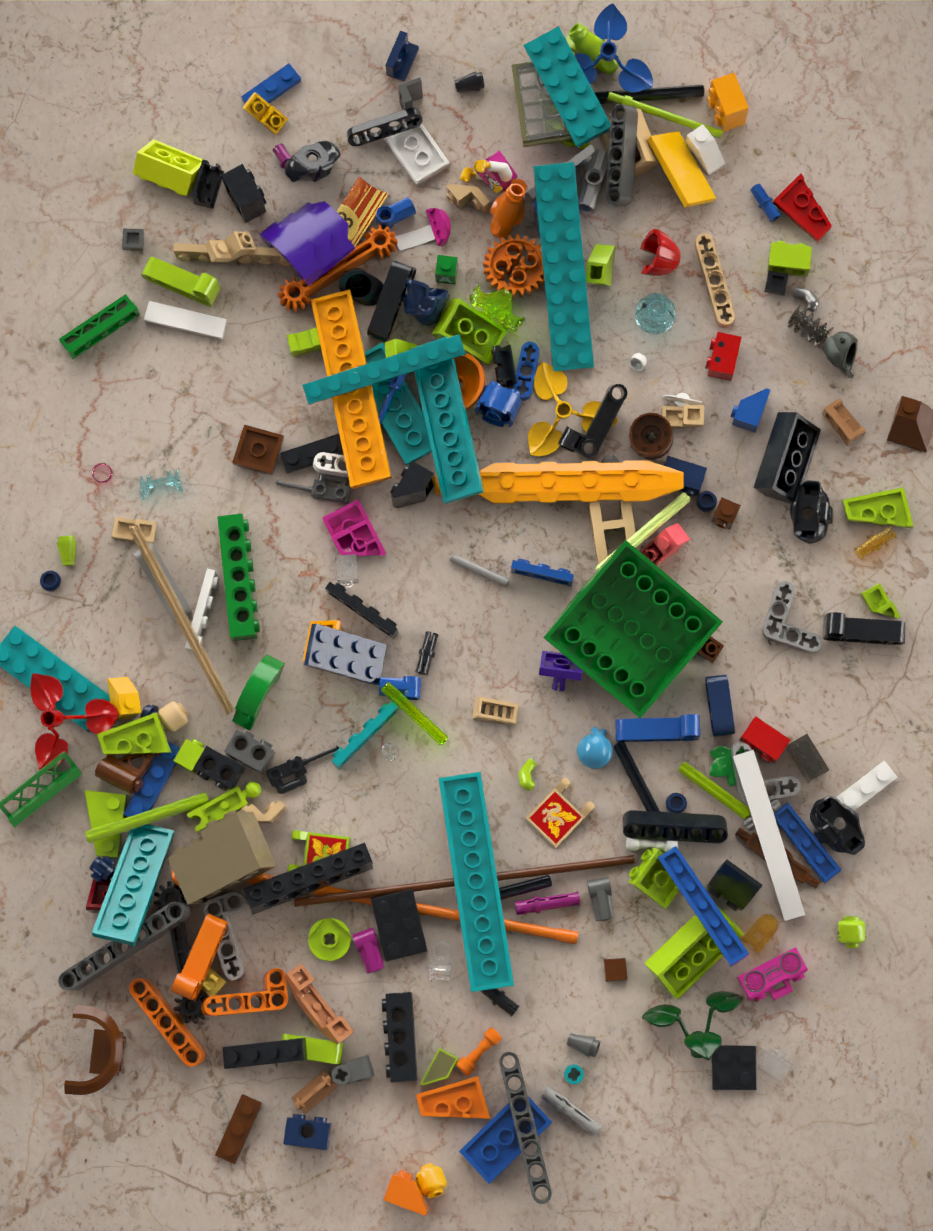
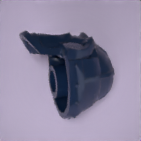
M406 280L405 287L408 293L402 296L404 312L414 316L421 325L430 326L437 323L450 296L448 291L430 288L429 285L420 281Z

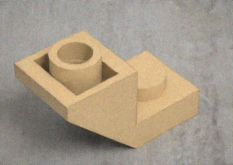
M448 184L446 186V198L452 205L455 204L458 208H461L471 200L475 209H480L484 214L490 210V201L478 187Z
M233 232L225 240H209L205 244L212 262H228L256 250L249 232Z
M278 800L276 803L273 801L265 809L267 812L265 815L253 804L250 806L245 805L241 810L254 812L258 824L273 823L287 807Z

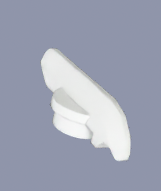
M679 393L676 396H662L663 399L675 402L678 407H683L684 404L702 405V401L690 399L686 393Z

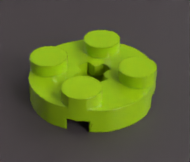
M327 918L317 921L309 931L308 942L311 952L317 958L332 962L346 955L350 949L352 938L348 927L342 921L335 918ZM334 934L335 943L333 945H326L325 935L331 936Z

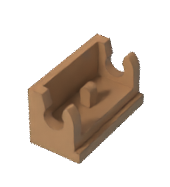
M839 398L825 407L822 415L848 446L863 435L866 429L860 426Z

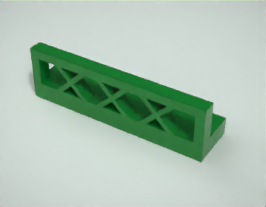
M125 294L59 338V341L71 358L75 359L139 316L140 313L135 304ZM126 301L128 305L118 311L119 305ZM104 315H112L103 322H101V319ZM94 326V328L84 334L85 328ZM72 337L77 338L76 340L67 345V340H69Z
M63 751L0 801V809L8 817L12 826L16 827L82 775V773L68 754ZM63 758L71 765L65 772L56 771L57 763ZM44 773L53 774L52 782L48 785L39 784L40 776ZM26 787H36L35 795L31 798L22 797L23 790ZM10 800L19 801L18 809L10 813L4 805Z

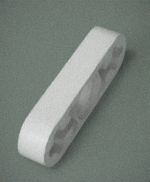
M321 452L315 456L313 468L318 473L349 478L347 470L342 471L337 466L339 462H345L343 455ZM321 459H324V462L327 463L324 467L321 466ZM332 460L335 461V462H334V465H333V469L331 468V466H332V464H331V463H332Z

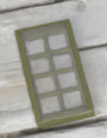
M533 63L512 64L523 147L571 140V135Z

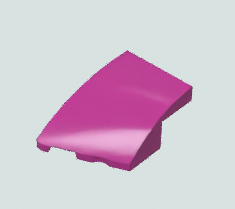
M359 499L322 517L341 556L386 555Z

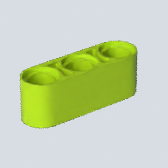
M282 1033L281 1040L306 1038L307 1060L341 1065L344 1043L337 1045L333 1041Z

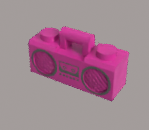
M795 947L736 978L748 1001L754 999L757 1002L767 997L765 994L767 991H769L772 999L775 1001L793 992L789 980L792 979L793 982L804 978L805 975L803 973L808 971ZM783 981L785 986L774 991L772 986Z

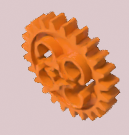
M519 234L516 235V239L509 235L507 241L501 237L500 244L494 241V248H488L489 254H485L486 261L483 262V267L485 268L484 275H488L486 282H491V289L497 287V293L499 294L504 291L505 297L512 293L513 299H515L518 293L523 298L524 292H527L530 296L531 289L538 291L537 284L544 285L542 254L540 251L541 244L534 246L535 239L528 242L526 235L522 240ZM522 246H524V248L528 252V261L534 262V265H526L525 256H523L520 259L523 249ZM511 251H516L518 254L512 256L508 253ZM498 267L507 268V276L512 273L509 287L503 281L504 271L497 270ZM522 277L524 280L517 282L514 279Z

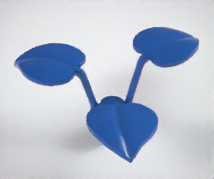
M613 3L602 10L594 24L595 35L602 40L607 39V42H604L601 46L600 55H598L593 63L586 54L578 53L575 54V57L589 84H592L597 78L598 74L594 66L601 59L604 61L616 60L623 70L618 77L622 89L631 93L651 89L653 87L652 74L643 61L632 58L628 60L625 67L616 55L617 47L611 42V39L617 41L623 38L627 32V22Z

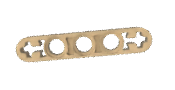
M701 233L696 237L695 250L716 322L720 327L728 328L732 326L735 319L734 309L714 240L711 235ZM701 240L709 242L707 244L708 252L704 253L705 249L703 244H701ZM707 257L713 258L715 264L713 266H706L704 259ZM717 276L720 278V283L712 285L709 282V278ZM716 295H723L726 301L722 304L717 303L714 299ZM724 308L726 316H730L728 322H725L724 319H721L723 316L722 309Z

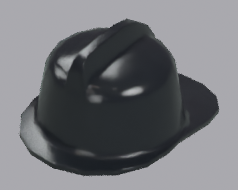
M353 268L346 271L339 281L340 291L350 289L353 300L366 306L377 305L384 285L378 278L361 268Z

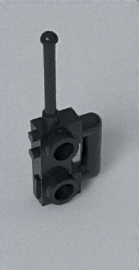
M336 745L308 759L302 760L301 756H296L293 760L288 759L286 763L268 769L265 772L272 788L276 787L279 794H284L307 783L305 765L337 751L339 746ZM293 774L296 775L297 779L283 784L282 779Z

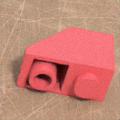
M677 523L665 528L640 552L657 566L682 548L690 538Z

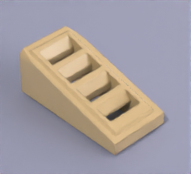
M478 696L474 701L472 719L516 725L519 704ZM482 704L485 705L484 714L481 713ZM490 705L493 706L492 715H489ZM499 707H502L501 717H497ZM507 708H511L509 719L506 718Z

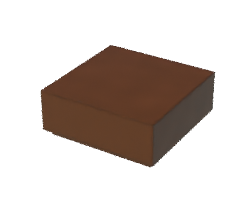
M626 958L604 959L606 982L627 980Z

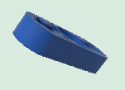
M534 342L524 343L520 351L516 372L517 383L514 384L513 389H521L522 381H526L525 390L528 392H524V395L520 394L519 397L522 401L529 399L532 394L539 357V347ZM533 348L535 353H532L530 361H527V352L525 351ZM525 366L532 369L531 375H522L520 372L521 368Z

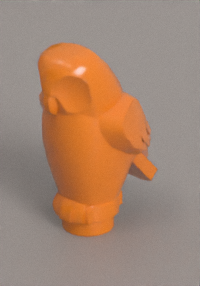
M513 179L510 186L494 201L490 208V213L493 215L490 232L496 238H506L511 233L514 225H520L525 212L524 197L528 185L522 179Z

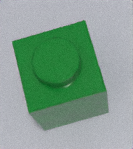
M438 255L435 281L437 283L456 285L458 257Z

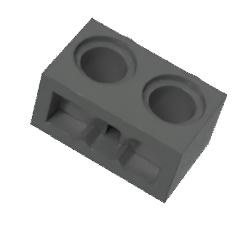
M244 729L242 732L236 730L224 750L225 754L263 775L275 754L274 750L271 749L273 745L265 740L258 742L253 739L254 735ZM244 740L247 742L244 750H237L236 745L239 741ZM259 750L265 751V757L262 760H256L254 757L255 753Z

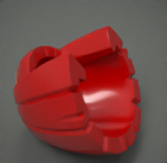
M652 229L645 236L646 239L643 240L640 249L657 256L654 258L653 264L644 266L641 274L649 276L667 275L678 267L681 259L680 250L667 234L661 230Z

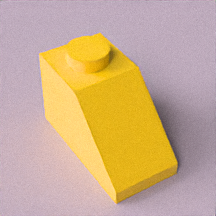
M128 677L108 678L110 703L117 708L119 713L117 720L133 719L141 713L139 694Z

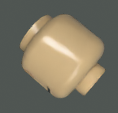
M175 701L168 703L158 711L163 729H168L170 732H175L188 723L187 717L190 716L181 702L177 704Z

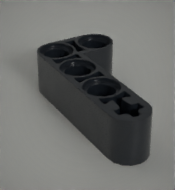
M395 260L392 262L368 327L367 336L384 342L388 341L402 304V296L405 295L407 290L405 281L414 280L416 268Z
M830 612L823 619V639L839 642L905 644L906 623L894 620L847 618L844 613Z

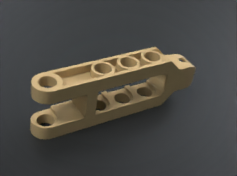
M599 500L597 502H587L597 566L608 557L604 530L623 528L626 540L636 533L631 502L620 500L621 519L602 522Z

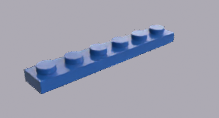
M675 846L659 856L658 860L730 967L749 956L748 951L679 849Z

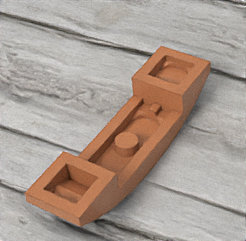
M302 963L285 974L287 983L296 1001L311 1022L327 1038L338 1045L354 1033L342 1015L336 1017L314 988L312 983L315 980Z

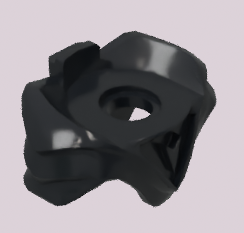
M319 141L315 144L306 145L287 160L285 174L292 182H296L303 177L317 182L331 173L333 164L340 158V150L330 141ZM313 154L317 157V161L312 162L308 158Z
M806 480L797 490L795 500L790 505L794 535L808 544L822 540L826 536L828 524L833 523V508L830 506L829 498L823 491L819 481ZM805 508L813 509L814 515L811 518L807 519L802 516V511Z
M827 796L814 803L810 812V820L816 828L814 835L820 843L828 844L833 851L852 855L857 854L865 847V838L860 827L859 814L855 810L845 806L834 796ZM838 817L843 818L845 821V826L841 830L834 826V821Z

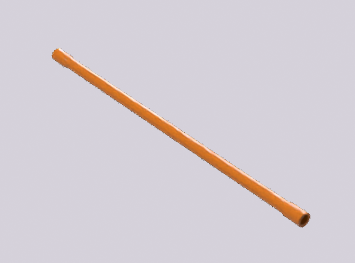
M261 874L245 883L256 884L275 876ZM327 886L309 894L325 895L352 890ZM373 897L347 901L372 905L371 898ZM416 903L419 914L460 922L458 910ZM504 919L505 930L577 944L578 931L562 928L556 929Z

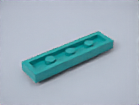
M393 702L389 705L385 703L378 710L379 714L374 719L370 718L364 723V729L359 734L356 732L349 738V744L344 749L341 747L333 754V764L340 769L399 711L398 706Z

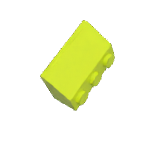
M153 139L137 152L133 174L139 176L142 180L152 181L159 187L169 188L179 195L187 196L194 189L202 159Z

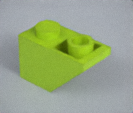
M595 244L587 262L586 283L611 287L616 246Z

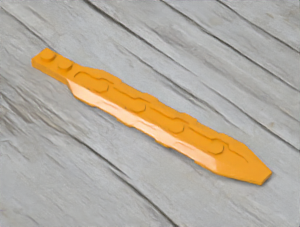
M647 460L624 461L623 463H598L597 461L557 464L556 462H541V464L493 463L479 471L484 492L477 495L494 504L515 503V501L555 503L556 501L597 502L598 500H623L624 502L649 501L683 489L684 472ZM435 473V494L441 495L437 473Z

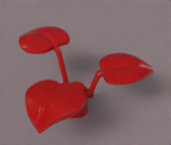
M32 674L30 684L32 701L39 710L44 711L41 714V723L53 732V734L45 733L41 735L36 741L35 754L38 770L42 769L63 751L68 754L67 741L59 739V733L54 729V727H59L63 720L87 719V728L91 732L99 734L110 730L118 719L119 713L117 708L104 699L89 701L85 706L87 715L64 716L60 711L54 710L56 707L55 703L59 702L63 696L61 682L53 676ZM65 758L57 763V766L60 765L65 760Z

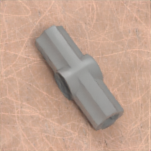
M595 150L592 155L578 199V205L581 210L587 212L594 210L608 166L609 153L605 150ZM596 178L598 182L592 183L589 179Z

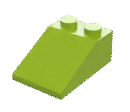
M460 298L449 300L431 335L440 339L459 334L465 353L489 365L493 358L491 354L492 347L501 344L508 330Z

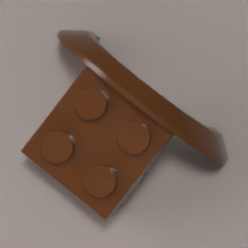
M75 1005L72 1018L89 1019L105 1029H94L89 1073L99 1075L87 1081L65 1080V1094L87 1095L104 1088L114 1076H119V1071L122 1072L124 1065L122 1054L126 1046V1036H123L124 1032L119 1030L116 1022L105 1011L93 1006Z

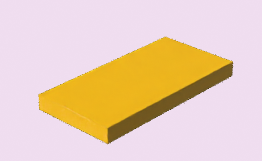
M680 132L650 136L647 141L683 206L686 208L713 202L716 196Z

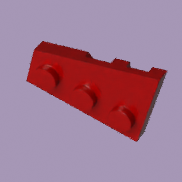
M801 173L773 201L776 207L817 243L832 228L830 221L821 206L816 202L813 192L806 185Z

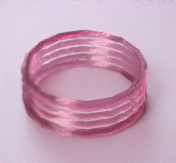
M99 463L92 469V477L98 483H107L113 476L111 467L106 463ZM101 465L109 467L111 472L109 478L105 481H98L94 477L96 468Z

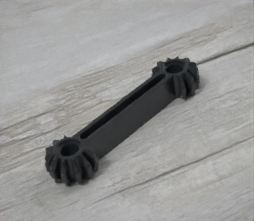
M170 881L166 884L167 889L162 885L159 886L160 890L163 891L161 894L158 892L154 894L160 898V900L154 901V905H161L157 911L168 905L167 898L171 894L177 895V902L187 904L184 901L185 897L181 888L179 889V886L176 884L172 886ZM178 906L175 909L177 917L181 915V908ZM185 922L179 925L181 939L177 937L176 928L170 931L178 973L182 972L183 966L190 954ZM203 992L197 996L198 1006L192 1012L187 1008L190 999L183 997L182 1000L175 998L174 1001L180 1003V1006L174 1007V1011H182L177 1017L181 1019L186 1015L185 1023H189L192 1017L194 1024L198 1023L197 1016L205 1020L206 1017L202 1013L201 1004L207 993Z

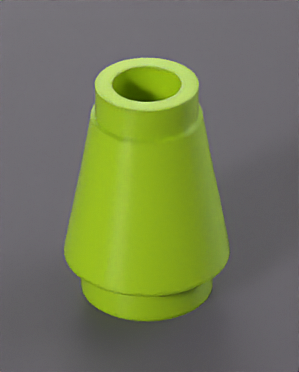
M73 535L58 537V542H56L62 566L75 565L77 541Z

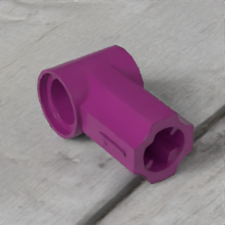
M373 927L352 934L367 974L385 968Z

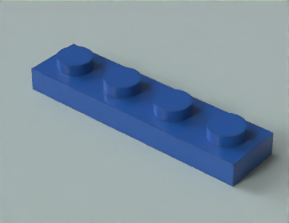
M168 742L171 753H161L159 757L155 756L142 779L143 786L139 792H135L124 812L125 816L131 817L152 810L176 766L173 760L180 750L179 747Z

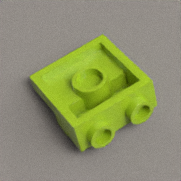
M656 848L648 849L641 857L643 860L641 865L631 870L629 874L631 879L628 882L662 908L666 909L679 889L658 860V857L664 853Z

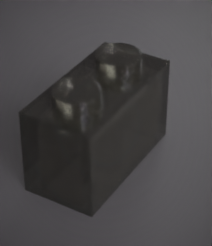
M808 734L791 742L786 747L808 784L829 771Z

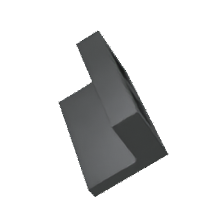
M420 77L397 85L399 103L402 110L412 108L413 101L423 98Z

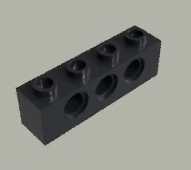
M412 992L385 994L386 999H382V1011L387 1012V1021H383L384 1034H388V1043H384L385 1056H389L390 1065H386V1078H390L391 1082L418 1081ZM396 1009H401L404 1012V1018L399 1022L394 1021L392 1018V1013ZM397 1031L404 1032L406 1036L405 1041L401 1044L395 1043L393 1039ZM399 1053H404L407 1057V1062L403 1066H398L395 1063V1056Z

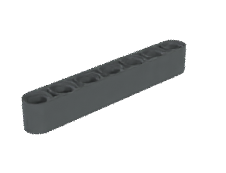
M181 902L169 903L143 921L141 930H144L146 935L142 941L138 935L135 946L128 945L125 952L122 951V943L109 942L64 971L58 978L59 986L67 991H77L185 922L190 917V907ZM179 906L181 908V915L177 918L175 916V909ZM160 918L163 920V927L161 929L157 927V921ZM106 953L110 956L107 964L104 962V955ZM90 964L92 972L88 975L86 967ZM71 975L74 977V984L72 986L68 982Z
M506 1052L500 1057L499 1065L531 1194L537 1203L545 1204L551 1199L552 1191L519 1059L515 1053ZM510 1055L514 1057V1067L506 1068L503 1065V1058ZM512 1077H517L521 1082V1086L517 1090H512L508 1086V1081ZM517 1099H523L526 1102V1109L522 1112L516 1111L513 1107ZM522 1121H529L532 1125L531 1131L527 1134L521 1133L519 1130V1124ZM528 1143H534L537 1146V1152L532 1156L527 1155L524 1151L525 1145ZM533 1165H540L543 1172L540 1177L535 1178L531 1176L530 1168ZM539 1187H545L548 1190V1196L543 1200L538 1199L535 1195Z

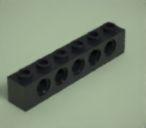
M364 842L243 889L251 913L254 915L294 898L372 870L373 862Z

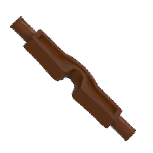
M739 828L735 835L746 842V847L766 861L758 835L755 833L750 835ZM785 848L794 879L801 884L806 882L816 889L821 881L809 875L811 871L795 861L792 854Z

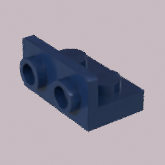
M399 32L385 64L386 75L403 82L406 81L419 50L418 45L408 41V33Z

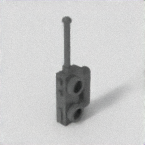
M320 473L318 480H314L313 487L276 481L277 486L308 491L313 499L319 498L322 501L329 500L341 504H348L351 487L348 486L349 478ZM326 481L339 483L340 485L337 488L326 486Z

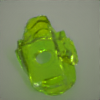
M477 284L472 294L469 295V301L472 306L482 307V314L490 320L496 318L509 333L516 332L517 328L526 322L524 317H516L512 314V294L506 289L492 293H483L480 290V285Z

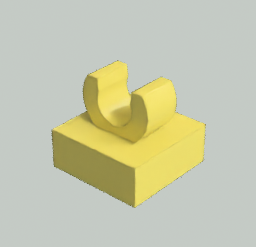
M210 967L201 989L209 996H215L227 981Z

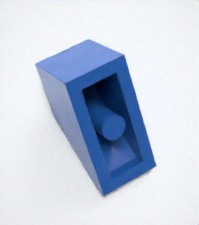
M766 388L740 400L739 406L734 405L730 416L734 418L732 425L755 433L770 389Z

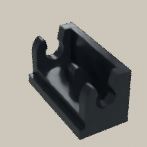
M202 159L192 193L195 205L214 209L222 182L221 175L224 174L219 164L216 163L214 167L210 165L208 160Z

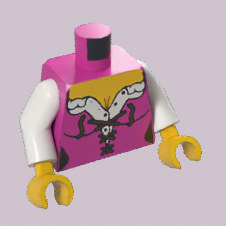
M499 150L486 160H476L473 169L469 167L464 168L460 179L470 182L473 176L477 180H484L494 193H498L501 190L506 191L512 180L518 176Z

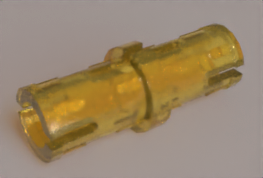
M888 526L877 535L870 536L868 541L854 548V551L857 555L860 554L858 557L862 560L873 551L882 549V545L896 538V534L894 531L891 532L892 528Z

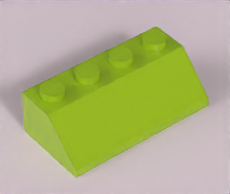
M694 915L644 964L677 1000L723 955L700 920Z

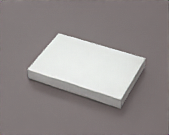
M423 124L384 138L416 186H419L450 166V162Z

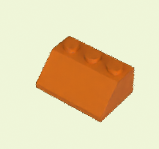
M405 1170L393 1173L383 1200L426 1216L429 1206L419 1189L416 1179L412 1178L413 1174Z

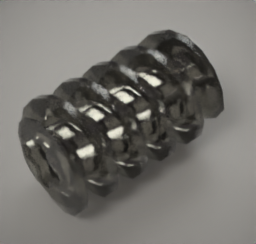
M799 305L791 315L787 327L791 328L795 325L794 332L797 333L802 330L800 336L805 337L808 335V342L815 339V347L823 344L834 327L826 330L827 322L819 325L821 318L813 321L814 313L806 316L807 309L805 308L800 312L801 305Z

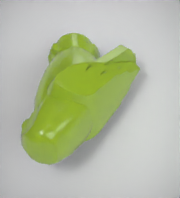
M581 23L575 24L569 30L566 37L573 53L588 55L592 63L600 55L602 44L607 42L588 31V28L582 26ZM601 59L594 68L607 74H613L619 68L616 60L604 61Z

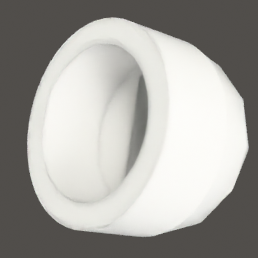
M640 353L634 354L629 360L630 367L635 371L643 370L647 363L646 356Z

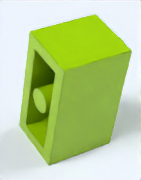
M784 241L771 242L767 272L770 270L807 277L810 271L812 247L804 243L793 245L787 244Z

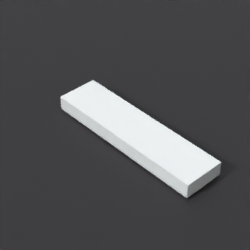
M149 301L144 321L147 323L223 340L228 323L227 319L152 301Z

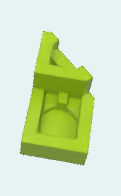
M880 583L860 593L871 612L893 618L901 617L893 601L889 600Z

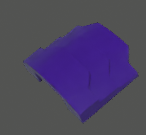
M325 201L314 204L307 202L295 213H290L279 223L274 222L259 234L262 241L269 248H275L293 266L297 276L308 286L355 249V246L348 239V223Z

